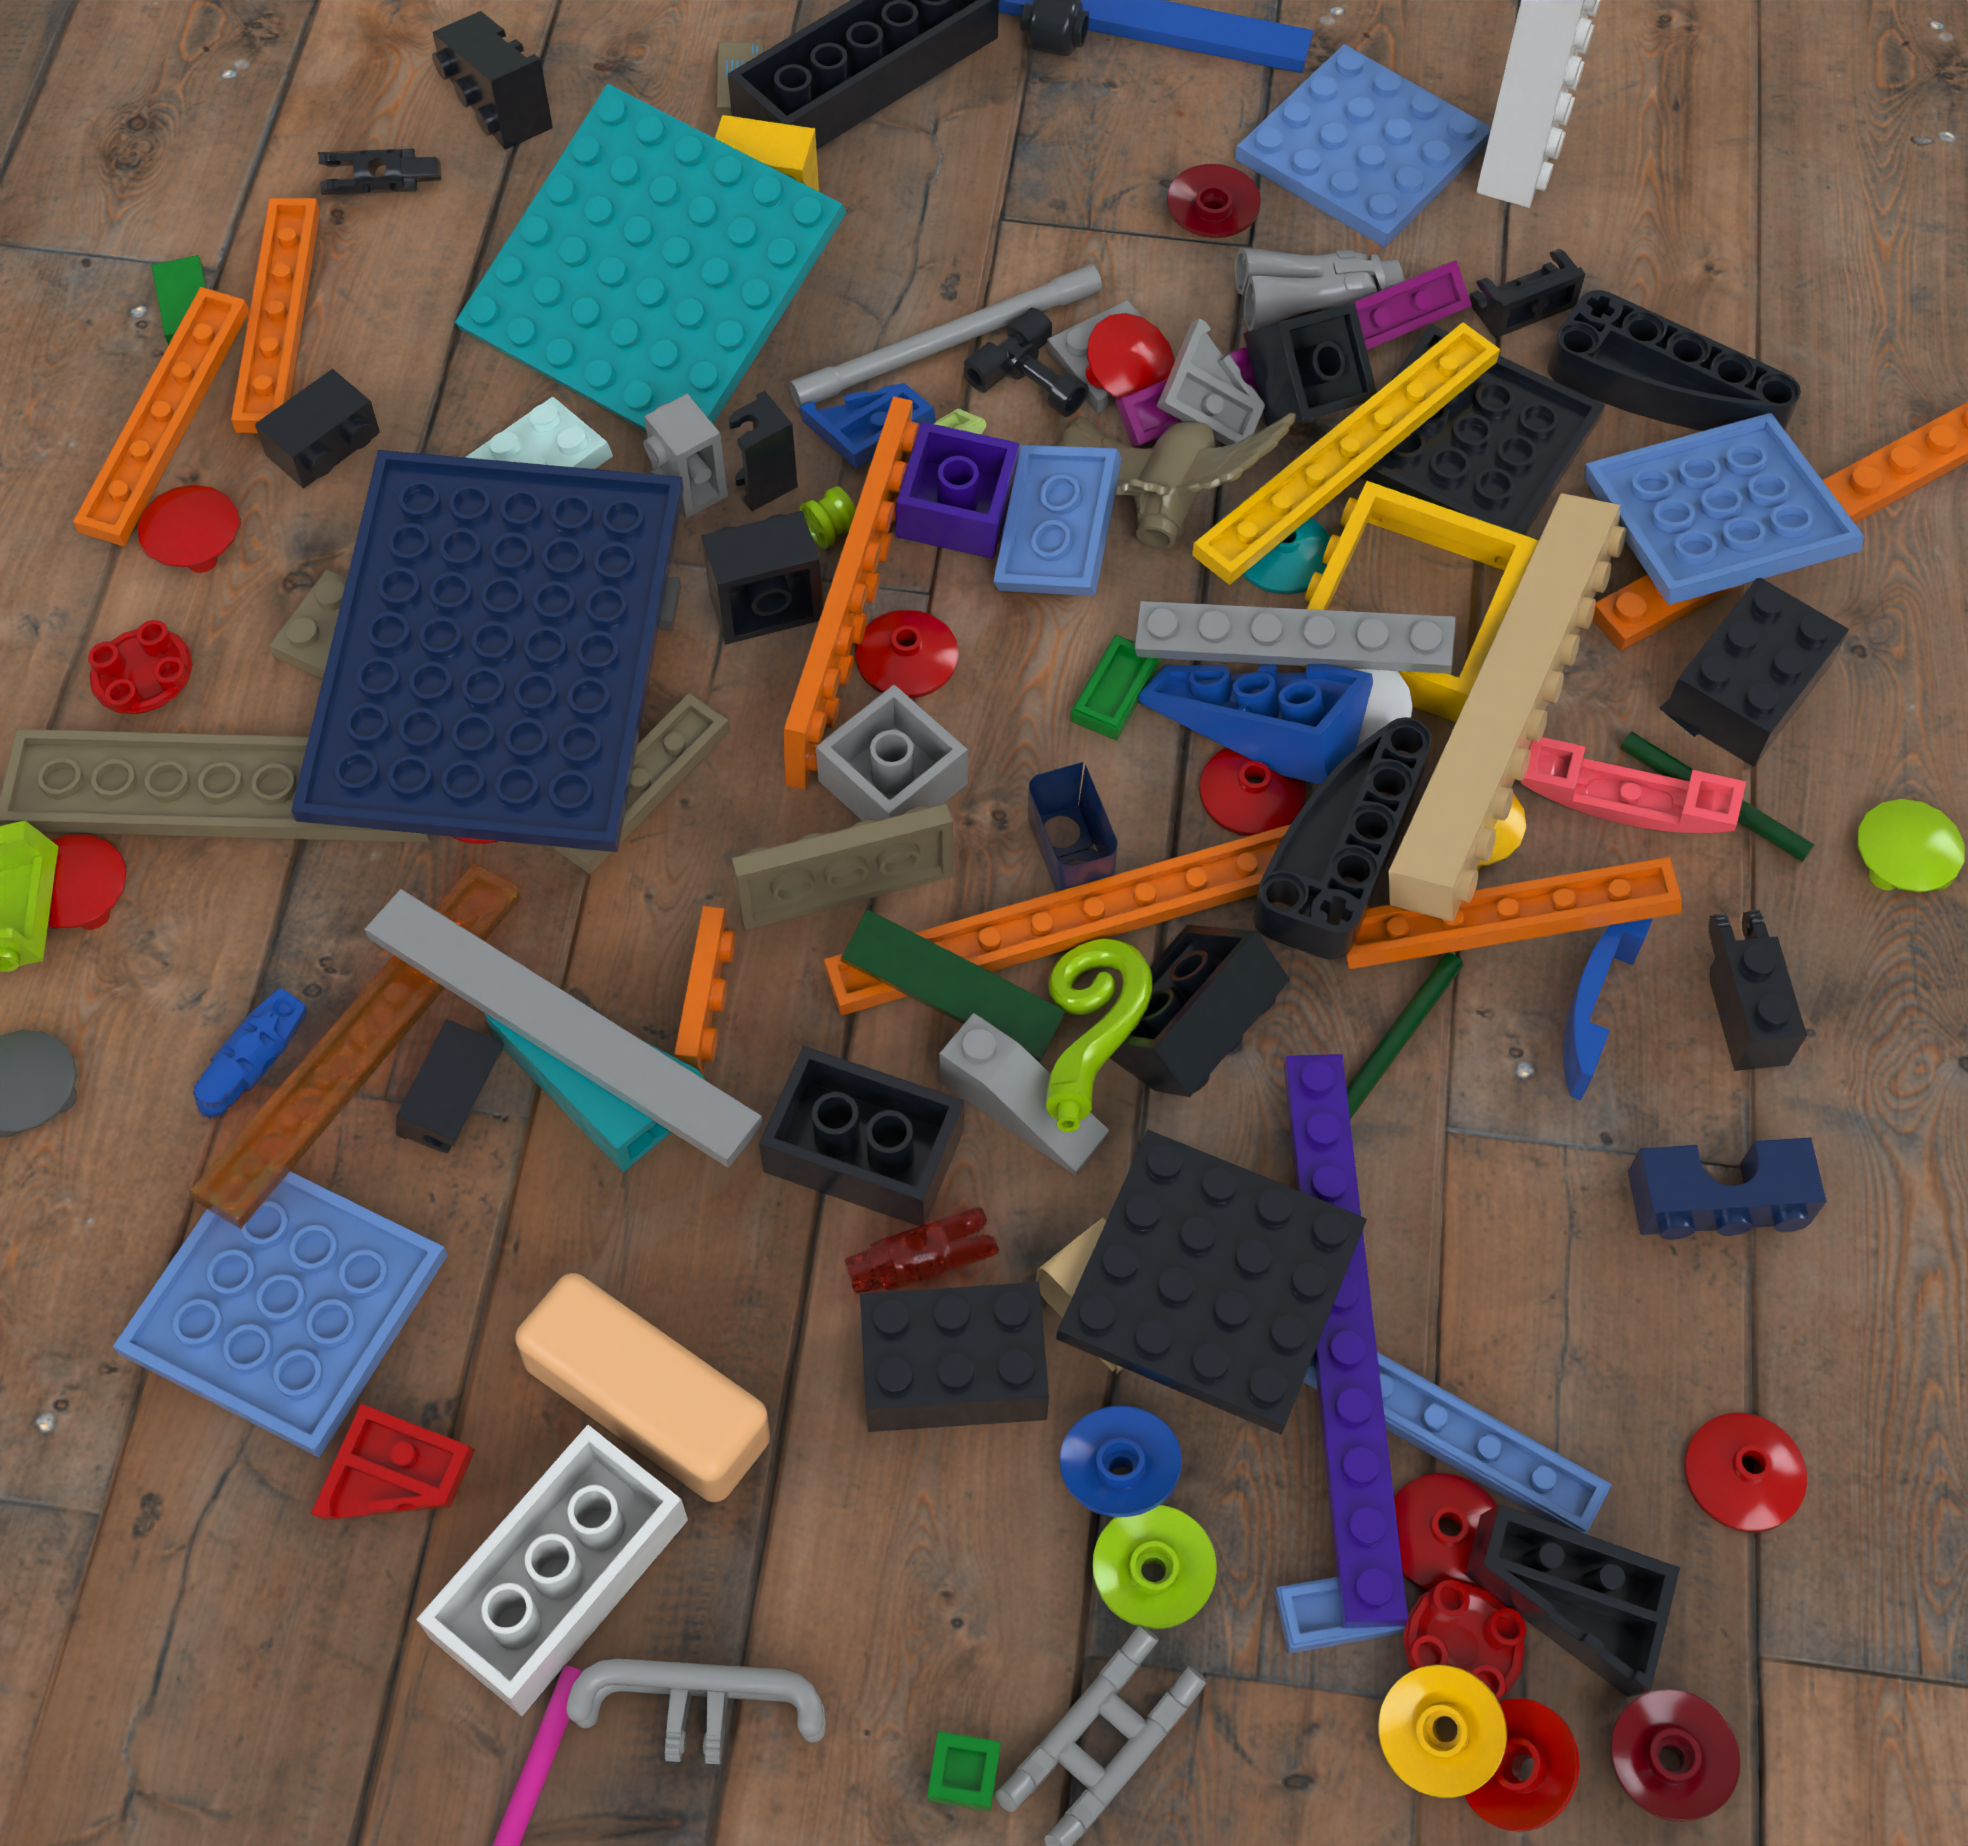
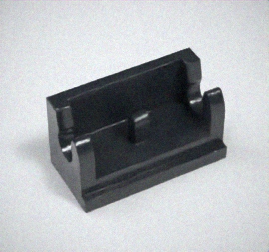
M1556 249L1550 252V256L1557 263L1559 269L1552 262L1544 264L1542 269L1497 287L1489 278L1476 281L1482 293L1479 291L1470 293L1471 307L1496 339L1575 307L1586 275L1581 267L1577 268L1562 249Z
M766 391L757 394V400L736 410L729 418L730 429L738 428L745 422H753V430L747 431L737 440L738 447L742 450L743 468L735 477L737 486H746L744 502L752 512L798 487L793 424Z
M446 1019L396 1115V1135L404 1139H411L440 1152L449 1153L452 1145L455 1146L475 1102L497 1059H499L504 1043Z

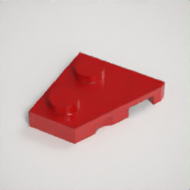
M360 1403L311 1515L323 1520H335L451 1507L475 1449Z

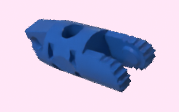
M279 988L246 1016L231 1036L211 1057L210 1066L201 1075V1079L197 1080V1084L193 1086L195 1090L192 1092L196 1105L203 1117L207 1116L210 1120L211 1118L217 1119L218 1116H223L224 1112H228L227 1108L232 1107L245 1090L251 1091L269 1067L273 1065L287 1048L307 1015V1007L303 1002L284 989Z

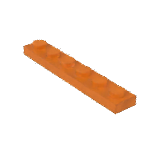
M269 198L231 417L235 433H258L255 423L291 398L320 217V209L316 198Z
M204 287L199 288L73 520L78 533L125 547L249 314L246 300Z
M1665 857L1475 890L1470 903L1462 901L1453 922L1392 905L1368 908L1355 943L1349 953L1346 954L1349 969L1679 914L1682 913V898L1671 858Z

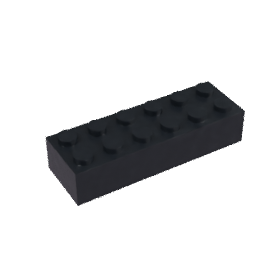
M850 0L728 73L731 114L734 117L815 128L817 150L997 39L999 0Z

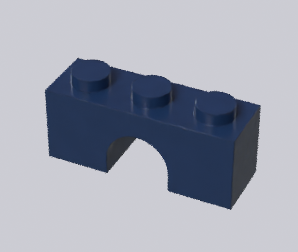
M1812 1138L1754 1141L1740 1163L1744 1184L1736 1186L1719 1183L1707 1174L1702 1166L1697 1145L1640 1148L1628 1170L1640 1235L1660 1234V1237L1663 1239L1674 1240L1688 1237L1694 1234L1695 1231L1717 1230L1720 1235L1733 1236L1746 1233L1754 1227L1774 1226L1775 1230L1779 1232H1792L1807 1227L1827 1202Z

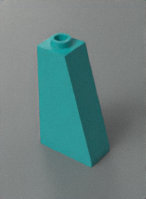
M485 1014L493 1039L504 1043L503 1050L622 1172H625L671 1133L665 1127ZM652 1046L705 1080V1077L696 1068Z

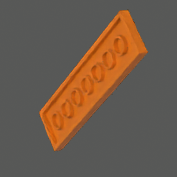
M894 396L892 398L784 726L785 785L806 790L811 771L817 772L815 746L823 741L822 737L825 727L834 729L837 722L841 702L840 698L836 697L839 685L847 686L850 681L854 664V656L849 655L852 643L861 644L867 624V614L862 613L865 602H875L880 583V573L875 571L878 562L887 563L892 547L893 533L888 531L891 522L896 523V502L919 431V423L912 422V400Z

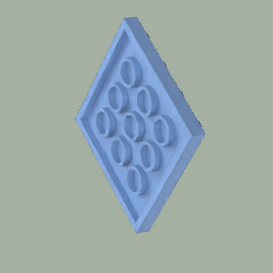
M1343 44L1237 145L1235 160L1386 248L1487 146L1491 127Z
M1772 413L1585 464L1584 479L1598 500L1620 505L1619 526L1626 528L1625 541L1668 605L1755 581L1756 578L1764 579L1862 550L1864 535Z
M247 1150L121 1333L113 1348L120 1356L320 1458L448 1254L444 1246Z

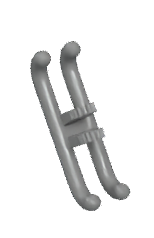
M633 1659L603 1660L585 1669L572 1685L566 1707L568 1717L579 1727L585 1729L595 1725L599 1717L602 1701L613 1692L669 1694L665 1761L680 1762L682 1754L685 1752V1730L692 1696L707 1697V1732L704 1735L703 1741L705 1764H721L728 1698L780 1701L792 1704L797 1708L798 1730L807 1742L815 1743L820 1741L826 1731L824 1705L813 1684L799 1673L776 1668Z

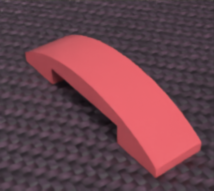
M1542 737L1539 742L1531 741L1530 762L1521 784L1565 807L1616 823L1659 831L1721 833L1735 831L1747 781L1692 770L1690 781L1585 759L1586 746Z

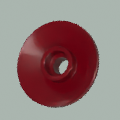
M1221 164L1197 165L1183 171L1172 181L1167 194V207L1174 221L1188 232L1209 238L1229 237L1246 230L1256 220L1261 205L1260 192L1254 181L1240 170Z
M1662 1689L1652 1691L1632 1701L1620 1714L1613 1727L1610 1741V1756L1616 1778L1630 1799L1653 1816L1674 1822H1690L1703 1819L1720 1809L1734 1792L1740 1774L1738 1743L1725 1718L1704 1699L1681 1690ZM1668 1749L1676 1753L1680 1761L1678 1770H1668L1661 1764L1659 1759L1661 1750Z

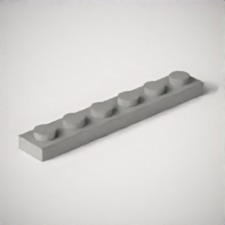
M1140 601L1135 652L1137 657L1295 666L1328 664L1351 669L1451 674L1456 617Z

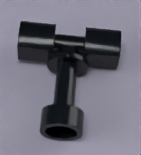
M1030 308L1008 326V338L998 346L987 342L964 361V378L978 391L985 393L1008 374L1015 380L1027 376L1049 392L1048 405L1064 417L1071 416L1081 407L1089 390L1088 385L1073 373H1067L1060 377L1037 360L1039 349L1047 343L1048 338L1052 337V322L1043 312L1036 308Z

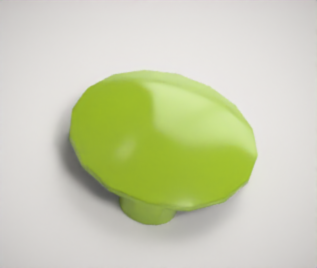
M1897 799L1882 802L1866 813L1858 828V850L1865 865L1870 869V881L1882 890L1888 891L1898 888L1900 890L1922 893L1946 889L1953 883L1965 862V843L1957 826L1942 811L1921 801Z

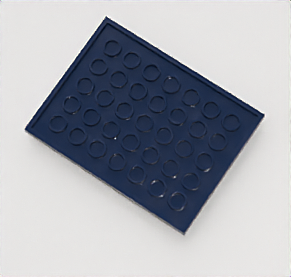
M378 450L291 812L297 822L618 852L683 496L682 477Z

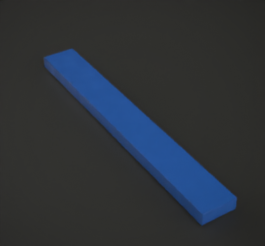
M999 0V12L1021 17L1024 5L1026 3L1033 4L1034 0ZM1081 0L1083 9L1089 11L1090 14L1089 31L1303 73L1314 30L1165 0Z

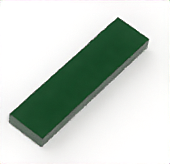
M866 909L840 960L962 1024H965L971 1015L975 1013L1018 1042L1038 1062L1042 1060L1065 1013V1010L868 909Z

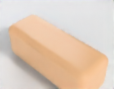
M569 1273L562 1276L516 1331V1344L523 1364L530 1374L707 1501L719 1502L727 1498L770 1441L767 1410L759 1399L580 1274Z

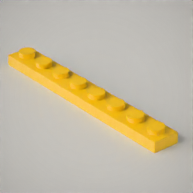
M1462 322L1193 543L1192 556L1228 585L1232 584L1497 363L1500 349Z

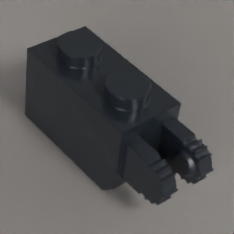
M1760 910L1743 912L1741 923L1745 940L1735 941L1726 913L1710 916L1708 925L1711 945L1715 955V959L1710 966V985L1734 1071L1789 1065L1807 1037L1778 936L1769 937L1763 920L1764 917H1762Z

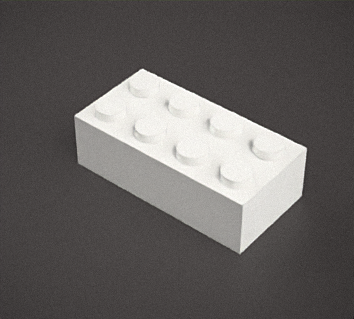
M587 1425L416 1620L434 1643L520 1716H523L562 1670L563 1666L568 1663L688 1521L682 1500L591 1426Z

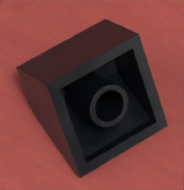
M1355 302L1243 333L1258 394L1265 404L1263 413L1267 427L1289 413L1296 414L1294 423L1364 404L1377 393Z

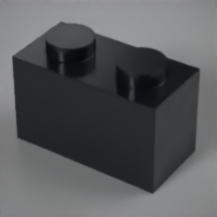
M331 369L255 423L265 455L303 489L319 477L328 474L335 465L357 449L365 447L380 433L371 401L334 369Z

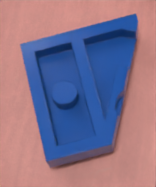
M906 383L882 387L874 392L862 391L844 395L845 405L816 410L815 401L800 406L802 421L856 469L872 461L893 396L913 401L912 422L919 423V427L921 421L934 424L936 419L934 407Z

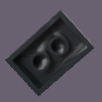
M1756 578L1680 675L1664 713L1755 767L1832 665L1849 629L1764 579Z
M803 1046L759 1143L763 1172L924 1228L964 1131V1100Z
M1039 1282L860 1294L868 1432L1047 1420L1049 1389Z

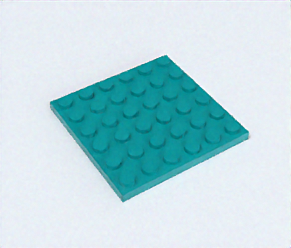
M607 83L454 323L461 331L646 433L644 416L653 412L660 405L670 403L685 394L692 398L712 424H714L847 212L842 203Z

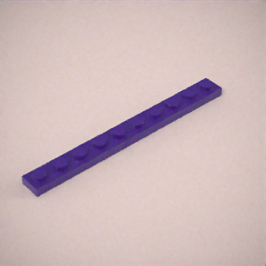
M1343 1055L1286 1056L1284 1075L1296 1190L1361 1216ZM1362 1231L1314 1352L1342 1628L1405 1626L1408 1621L1364 1235Z

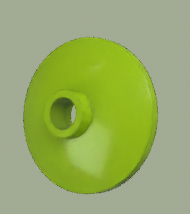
M1159 1505L1140 1515L1115 1517L1100 1534L1093 1554L1094 1582L1104 1603L1122 1620L1135 1626L1140 1624L1147 1629L1171 1628L1191 1619L1208 1601L1216 1580L1217 1563L1215 1551L1204 1529L1186 1513L1165 1505ZM1155 1563L1162 1567L1165 1576L1160 1581L1151 1582L1145 1579L1141 1570L1146 1564Z

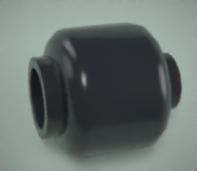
M1034 0L1033 4L1026 3L1024 5L1020 29L1027 32L1028 43L1032 49L1069 56L1076 47H1083L1088 32L1090 14L1089 11L1083 9L1081 0Z

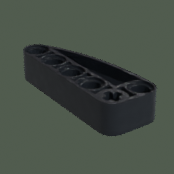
M1603 290L1587 292L1580 298L1558 331L1548 364V373L1555 382L1594 400L1650 419L1700 431H1706L1772 413L1782 428L1786 430L1801 394L1800 385L1790 375Z
M1408 717L1397 718L1361 743L1339 763L1315 790L1293 820L1275 850L1260 881L1253 916L1255 927L1260 934L1320 958L1338 959L1349 953L1355 943L1424 772L1432 741L1430 730L1424 723ZM1398 750L1406 751L1410 754L1401 753ZM1379 792H1387L1394 796H1386ZM1368 834L1376 837L1377 839H1367L1361 835ZM1351 877L1358 880L1360 883H1350L1343 880L1342 878ZM1271 903H1285L1286 905L1290 906V908H1277L1271 905Z

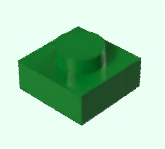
M938 1731L927 1801L991 1812L1001 1742Z

